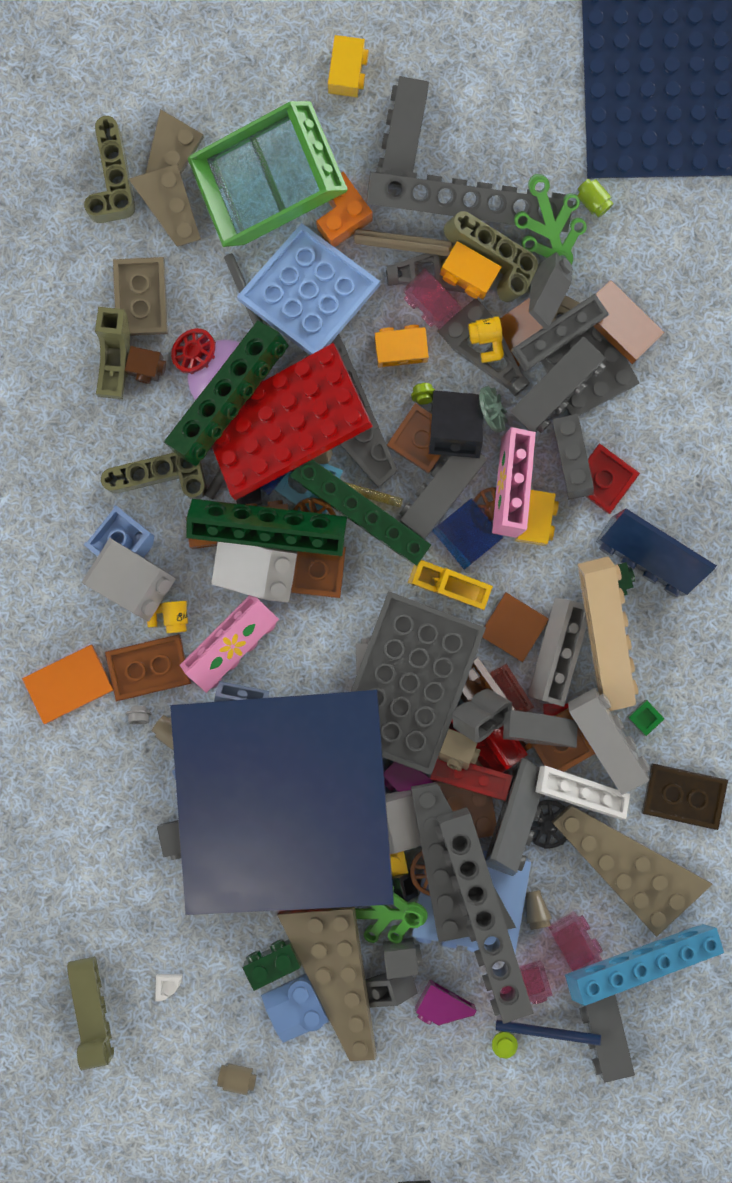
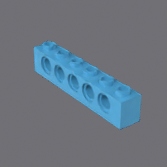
M702 924L567 973L565 978L572 1000L586 1006L724 953L717 928Z

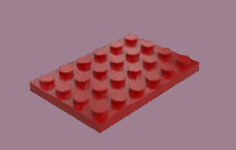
M331 343L262 381L255 389L253 395L239 410L237 416L223 431L221 437L213 444L212 449L230 495L234 500H237L370 429L373 425L334 343Z

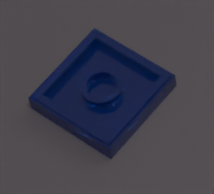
M473 498L469 499L432 530L464 570L504 538L503 535L492 533L493 523Z

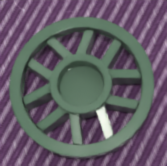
M488 385L481 388L479 393L480 406L487 424L495 433L506 430L505 423L508 422V419L504 414L507 413V410L501 405V395L497 394L495 387L490 388Z

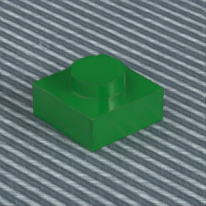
M644 700L627 716L644 736L652 732L665 719L648 700Z

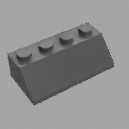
M522 758L513 770L506 801H503L485 858L487 867L514 876L518 870H523L526 856L523 855L525 846H530L533 839L534 831L530 829L533 821L537 822L542 807L538 806L540 797H545V795L535 792L540 768L527 759Z

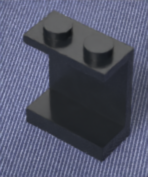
M434 390L428 454L480 458L483 443L484 415L480 406L479 394Z

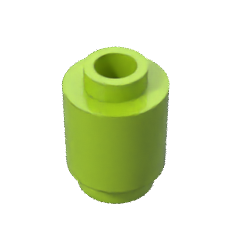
M587 179L577 189L579 191L577 195L579 200L592 215L596 214L598 218L605 214L614 204L610 200L612 198L597 179L593 181Z

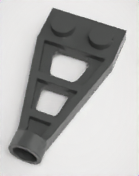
M424 253L394 265H386L388 286L402 284L465 293L464 288L457 284L456 286L448 284L443 280V276L440 275V263L447 259L448 256ZM428 262L433 263L434 278H418L416 276L415 267L417 265ZM399 270L402 272L401 277H398Z
M474 299L442 325L437 332L456 353L509 389L514 396H517L530 382L521 373L504 338L502 345L507 367L502 371H496L487 362L482 363L480 353L467 344V339L470 337L468 324L475 323L476 320L493 318L478 299ZM492 343L491 347L485 352L493 351ZM513 378H517V380L512 384L511 380Z

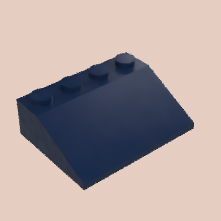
M627 508L610 518L596 543L601 545L599 549L609 556H613V554L622 558L621 563L627 562V566L633 570L635 567L644 572L642 576L654 584L657 581L665 586L664 590L674 597L688 595L717 566Z

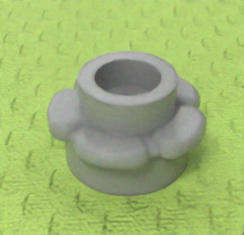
M132 706L131 710L126 712L130 724H147L152 713L146 711V706Z

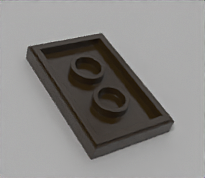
M652 763L642 814L718 830L728 780Z

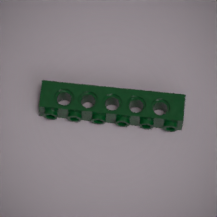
M258 320L164 440V443L175 454L195 467L205 458L209 449L221 437L223 431L237 416L239 410L253 395L255 389L267 377L279 358L284 355L289 345L282 335Z
M313 459L293 469L288 477L319 499L328 503L333 509L346 516L347 519L412 565L417 566L431 547L429 542Z
M192 499L186 517V538L343 556L347 517Z

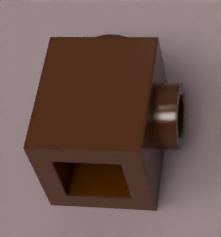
M130 346L125 371L129 376L136 377V381L151 384V380L158 382L159 376H164L166 361L163 360L164 357L161 352Z

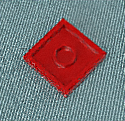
M599 443L588 457L594 495L585 497L608 514H611L640 473Z

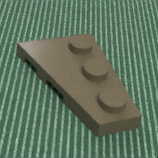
M160 109L146 173L177 164L180 174H182L189 163L188 157L195 153L204 135Z
M177 164L129 178L177 247L201 240Z

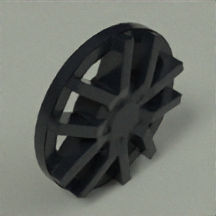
M553 800L539 801L538 806H548V814H543L541 809L540 817L537 820L538 826H531L530 830H539L536 838L533 837L532 842L544 849L559 847L567 839L565 836L560 839L555 834L558 829L551 821L566 807ZM551 804L561 809L553 814ZM543 833L547 835L544 844L538 842ZM551 836H553L558 841L556 843L549 844Z

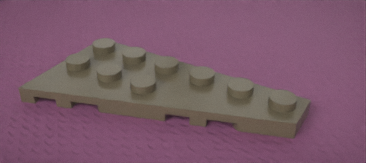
M572 805L565 808L551 821L656 937L713 885L711 882Z
M355 907L279 911L277 916L349 1061L375 1060L377 1053Z

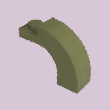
M98 307L95 333L100 343V366L96 395L97 397L123 400L125 380L128 377L125 367L130 350L128 317L124 309Z

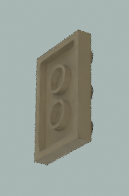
M164 257L113 259L115 308L125 310L129 322L130 336L168 334Z

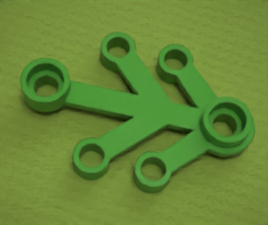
M535 174L529 179L528 188L534 196H537L545 224L529 217L524 211H520L515 215L514 222L520 229L528 228L549 238L552 248L538 243L535 237L531 235L523 238L522 247L531 253L535 252L546 258L557 252L559 255H564L572 265L573 254L571 249L578 236L585 233L587 225L582 218H575L570 223L571 230L563 244L559 235L571 212L579 207L580 200L576 194H567L563 199V206L555 220L547 195L550 188L549 180L543 174ZM543 182L544 188L540 191L535 190L536 184ZM570 198L576 199L573 206L567 205V201ZM526 216L527 221L524 224H519V217ZM576 223H583L580 230H574ZM527 241H534V245L531 248L525 247Z
M394 887V906L398 909H391L387 905L371 906L372 908H355L356 919H378L374 925H369L364 932L365 940L370 943L378 941L381 932L392 920H402L399 925H393L388 932V939L391 942L400 943L409 928H418L426 922L428 913L421 904L416 902L408 903L395 894Z

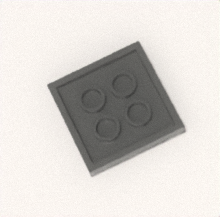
M594 326L541 361L546 373H548L583 336L606 357L607 361L604 364L607 367L596 378L592 375L585 382L588 385L587 388L580 395L576 396L574 394L567 401L569 406L566 410L569 415H581L639 384L628 360Z

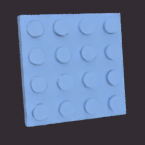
M301 223L239 293L237 299L311 355L330 345L379 288L380 281Z

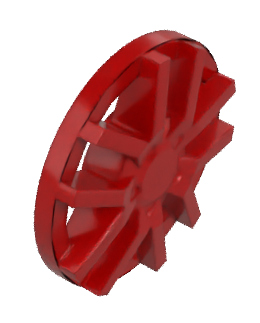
M200 328L184 332L177 338L172 347L171 359L173 364L181 372L194 374L204 367L208 368L211 359L215 358L216 342L208 331ZM190 335H192L193 340L189 341L188 339ZM184 340L185 345L179 347L180 343ZM202 356H207L204 361L201 359Z

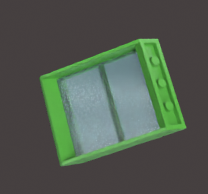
M290 101L188 157L189 164L223 247L245 245L346 193L348 190L311 101Z

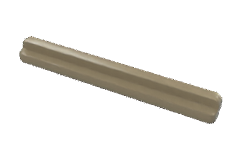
M357 229L354 234V243L442 256H449L453 247L451 241L364 229Z

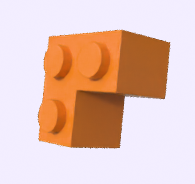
M341 172L348 190L346 193L328 201L333 209L316 220L317 230L324 240L333 247L338 246L354 235L355 230L362 229L373 221L372 210L344 172Z

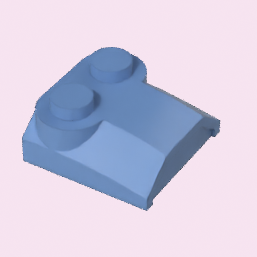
M115 505L114 509L90 539L83 544L98 556L109 538L144 558L152 548L155 536Z
M307 974L301 975L261 995L266 1012L283 1043L309 1031H317L324 1024L330 1022Z

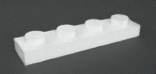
M540 766L535 792L617 819H626L630 799L629 793L621 795L617 789L548 766Z

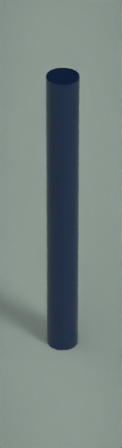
M502 1020L496 1021V1031L601 1045V1035L516 1022L503 1024Z

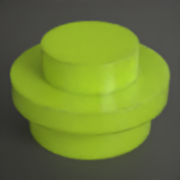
M420 383L415 385L411 393L412 401L420 405L431 403L433 391L435 390L432 384Z
M502 1031L493 1037L492 1049L498 1057L507 1059L516 1053L518 1043L512 1033Z

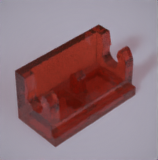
M507 663L489 672L506 698L512 702V706L516 711L528 712L534 708Z

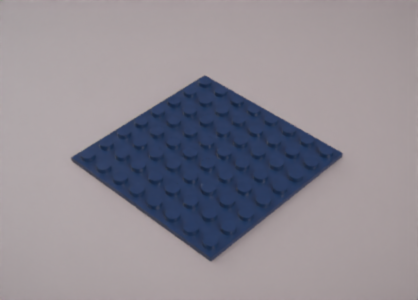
M582 0L587 179L732 176V0Z
M377 690L170 705L185 915L394 905Z

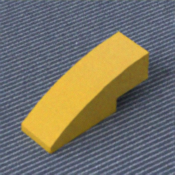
M421 560L417 566H413L408 580V584L485 610L493 588L489 584Z

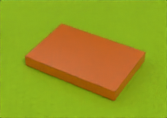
M92 644L22 678L43 724H47L113 691L109 677Z

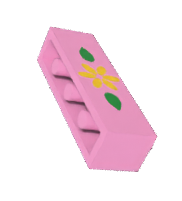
M511 427L501 437L493 534L517 538L527 530L536 432Z
M249 595L180 664V667L191 680L207 693L210 689L217 687L222 677L229 670H233L239 664L240 659L247 652L252 651L265 634L270 633L275 628L279 619L257 597Z

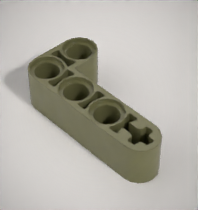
M102 116L95 123V132L107 191L91 194L84 202L87 214L96 223L126 219L135 212V201L132 185L129 180L130 175L121 131L113 117ZM111 128L110 136L112 140H108L106 136L107 129ZM111 153H119L116 158L108 159ZM115 177H123L120 183H112ZM120 201H128V204L125 207H117ZM95 206H103V209L100 212H92Z
M466 211L458 212L446 222L443 230L449 241L454 244L458 241L501 266L500 273L503 275L497 286V294L502 301L512 302L527 292L538 267L535 255Z
M175 453L106 469L101 475L102 486L112 493H122L176 479L180 480L183 493L190 499H201L207 491L201 461L196 467L193 466L190 469H185L182 465L184 459ZM163 463H168L170 465L169 472L165 475H160L158 473L159 466ZM138 469H144V478L140 481H135L133 478L134 472ZM115 475L119 479L126 477L129 483L127 484V481L121 479L116 481V486H113L109 481H112V476ZM194 481L200 482V490L195 494L189 493V485Z
M94 956L70 961L67 965V972L81 1040L77 1048L79 1068L82 1071L109 1065L114 1057V1047H111L110 1039H112L109 1021L106 1022L105 1013H107L105 1000L104 996H101L100 993L102 984L97 959Z

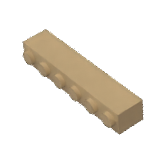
M608 556L579 563L577 565L598 692L600 695L604 693L611 704L610 711L635 706V695L638 694V687L636 681L632 679L635 666L628 650L632 649L629 635H626L625 627H628V619L626 613L622 612L621 604L625 603V597L618 585V580H621L620 568L618 564L614 565Z

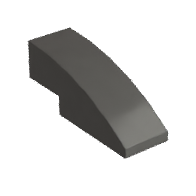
M514 710L504 713L503 739L525 741V743L577 747L578 725L574 720Z

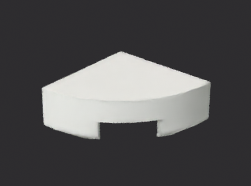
M157 974L155 1002L166 1000L178 990L183 974Z

